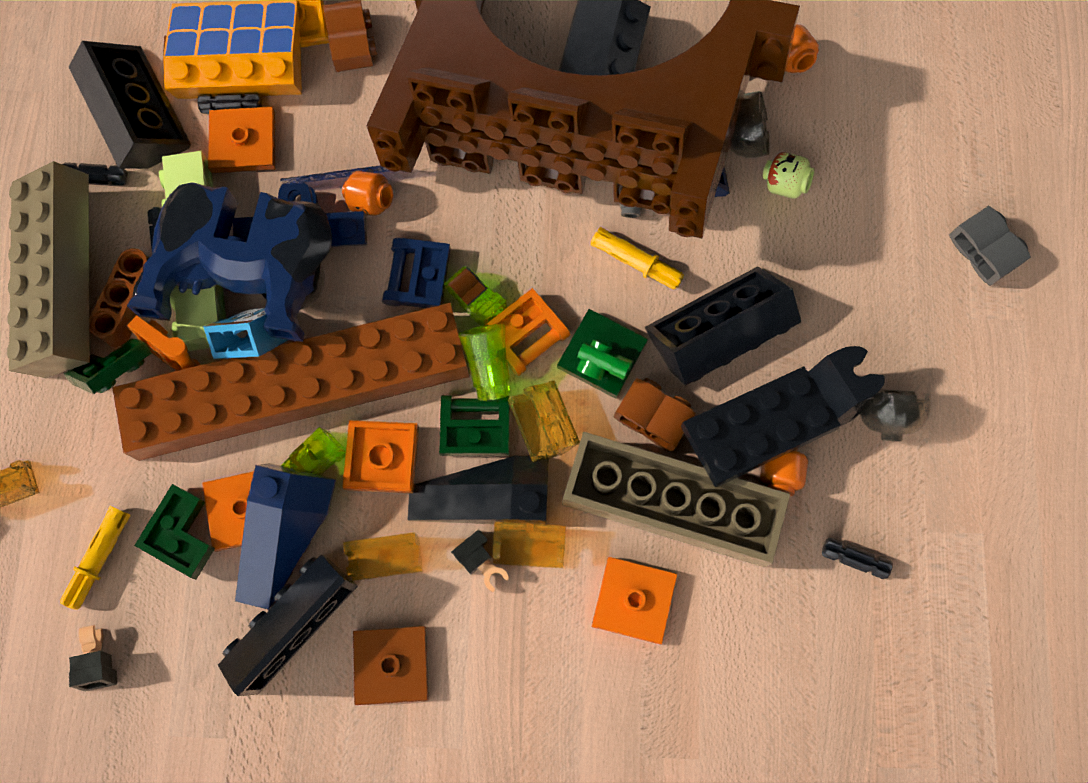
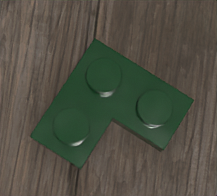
M132 338L104 358L91 354L90 363L68 370L64 375L76 387L92 394L97 392L103 393L116 384L115 379L125 372L130 373L140 368L145 363L144 359L152 354L145 342Z
M172 484L134 546L184 575L197 580L215 550L214 547L187 533L204 506L205 501Z

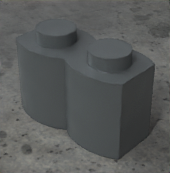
M987 206L960 224L949 234L955 247L964 257L970 260L975 272L989 286L1031 258L1025 241L1010 232L1005 217L990 206Z

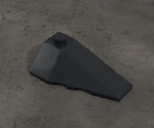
M512 456L414 484L413 493H409L407 520L546 526L549 457Z

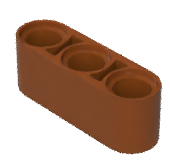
M136 248L127 249L120 254L89 318V330L91 333L109 346H122L129 340L132 334L127 325L136 314L127 307V304L133 297L134 286L143 272V266L137 272H134V269L140 264L144 265L149 259L143 251ZM129 293L127 299L123 302H120L121 297ZM111 323H115L114 328L111 331L105 333L106 328Z

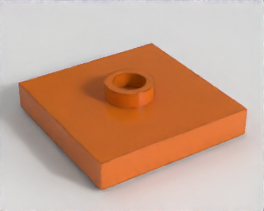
M273 107L209 110L208 169L211 173L275 169V111Z
M349 420L342 488L350 491L413 493L419 425L417 423Z
M254 471L202 483L211 544L215 548V552L242 546L246 506Z
M608 557L591 627L662 645L677 574Z

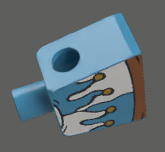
M265 308L245 310L203 326L213 359L258 357L288 340L270 337L265 331L263 325L268 317L264 311ZM247 330L248 334L246 337L240 338L237 336V333Z

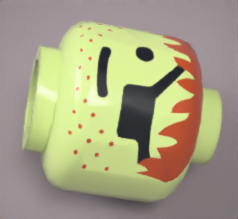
M787 152L778 153L773 161L768 160L763 171V179L767 180L769 192L789 198H798L802 193H807L814 176V168L810 167L808 158Z

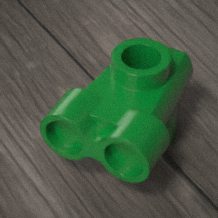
M593 339L591 344L587 342L582 344L577 358L581 359L577 370L597 380H602L605 371L624 380L629 373L633 361L621 355L617 356L610 353L612 346Z

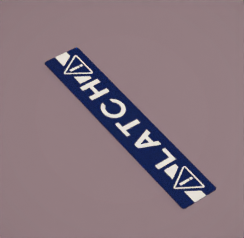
M380 165L282 178L280 181L283 184L306 183L349 177L355 171L361 170L374 173L389 172L390 170Z

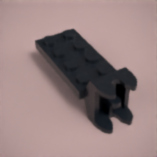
M849 346L827 355L809 371L803 366L684 421L681 428L715 488L832 433L840 426L854 420L862 412L866 401L875 396L885 383L884 375L870 373L864 377H859L854 373V367L861 365L868 351L860 346Z

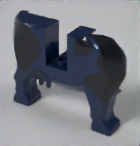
M193 182L179 185L169 195L160 211L154 228L152 256L143 265V272L134 286L133 297L130 299L127 307L140 317L170 321L172 315L170 296L176 285L179 286L181 293H185L187 289H192L194 295H198L201 289H208L216 284L234 293H267V303L264 311L268 317L263 325L265 331L270 337L303 342L305 333L298 324L297 315L305 297L314 290L315 271L330 252L333 240L327 215L320 205L305 201H287L268 193L260 192L248 239L245 241L239 237L229 236L238 202L228 187L213 188Z

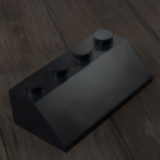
M578 0L559 71L598 76L635 72L651 6L640 0Z
M82 40L69 65V69L118 168L148 169L161 163L162 156L176 155L189 149L191 143L141 46Z
M757 266L645 326V329L670 372L686 386L691 382L700 380L711 371L729 364L733 359L742 354L757 349L761 344L775 336L786 333L790 328L802 321L793 289Z
M320 555L318 558L312 557L300 569L299 573L302 575L293 585L290 583L285 585L274 597L276 603L268 612L262 611L256 615L248 625L251 630L241 640L237 638L225 648L222 653L225 657L218 664V667L237 696L258 695L358 587L329 558Z

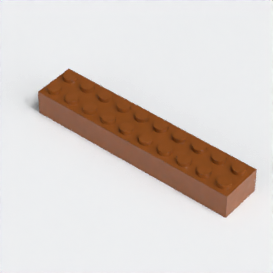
M451 303L307 338L303 342L295 341L279 345L258 357L227 358L115 386L112 389L123 453L141 461L468 378L469 373Z

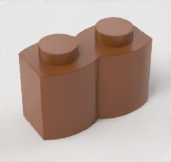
M361 0L323 5L330 51L336 72L372 67V56H377L374 36L368 37L367 29L373 28L369 8L363 9Z
M636 378L617 408L614 418L626 427L642 434L656 445L673 452L684 434L681 428L682 423L694 417L696 412L691 409L692 405L684 398L676 395L672 398L665 395L661 391L662 387L657 382L649 378H644V380Z

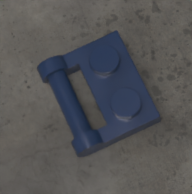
M394 238L391 247L394 254L387 290L383 292L382 303L396 307L403 305L419 308H431L442 305L451 252L450 244ZM413 253L415 256L409 291L401 292L406 255Z

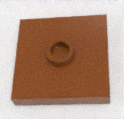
M426 626L353 631L355 705L429 700Z

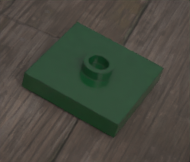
M588 309L559 360L557 368L616 399L648 339ZM593 339L612 346L610 353L632 360L633 363L627 377L622 380L605 371L602 380H597L579 372L577 367L581 359L577 358L584 342L591 344Z

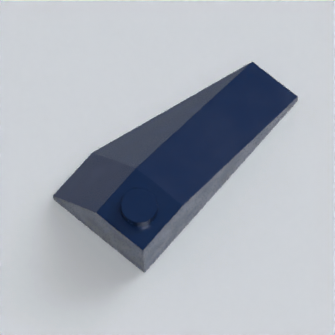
M271 463L255 465L246 506L235 602L267 610L275 603L274 597L286 585L302 554L306 552L316 531L328 516L337 479Z

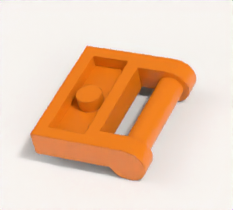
M533 288L480 328L481 333L517 376L524 373L526 366L559 340L563 342L571 335L563 322ZM547 323L551 330L520 355L516 356L512 349Z
M136 315L127 325L140 341L146 343L153 355L175 371L201 365L187 353V345L182 339L168 337V332L153 319L147 323Z

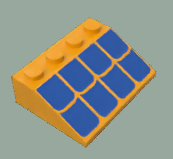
M257 0L173 3L163 56L165 89L177 99H196L202 94H212V97H215V94L242 93V96H245V93H258L260 96L302 95L299 1Z

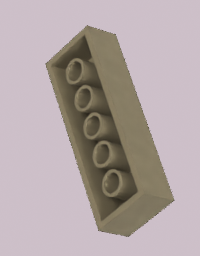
M55 161L13 181L9 191L11 198V217L9 219L11 247L8 253L10 260V280L8 283L10 311L7 317L9 324V345L7 348L9 371L48 378L90 363L89 174Z
M583 431L562 505L766 567L772 564L790 494L739 478H735L715 488L703 467Z

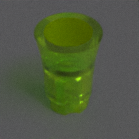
M505 325L479 326L458 333L470 368L473 387L477 390L478 400L487 401L508 396L510 393L508 383L510 375L505 345Z

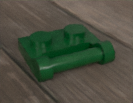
M441 395L440 456H509L510 395H499V399H452V395ZM452 412H499V420H452Z

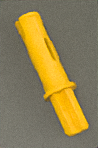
M599 227L591 240V246L642 272L643 277L646 279L651 277L671 289L678 288L683 280L684 274L660 261L657 254L652 256L602 227Z
M112 506L108 508L106 516L90 542L79 566L73 567V570L76 572L60 599L62 605L73 610L81 608L94 581L100 580L101 577L98 574L113 550L122 529L131 516L130 514Z

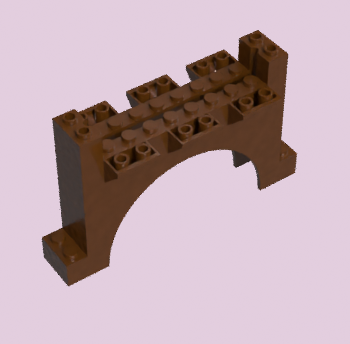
M415 0L417 14L366 125L381 167H385L393 172L403 171L412 173L425 142L430 161L439 165H451L464 168L473 173L483 172L490 174L494 158L518 162L520 181L532 186L541 185L555 188L563 193L583 194L586 177L594 181H608L613 183L614 202L621 203L626 207L636 206L653 210L658 214H670V232H675L682 237H697L701 239L707 225L749 78L751 76L763 80L783 82L800 5L772 0H730L722 17L711 31L685 52L666 62L643 70L617 75L598 76L557 71L531 62L504 45L485 24L481 16L485 0Z

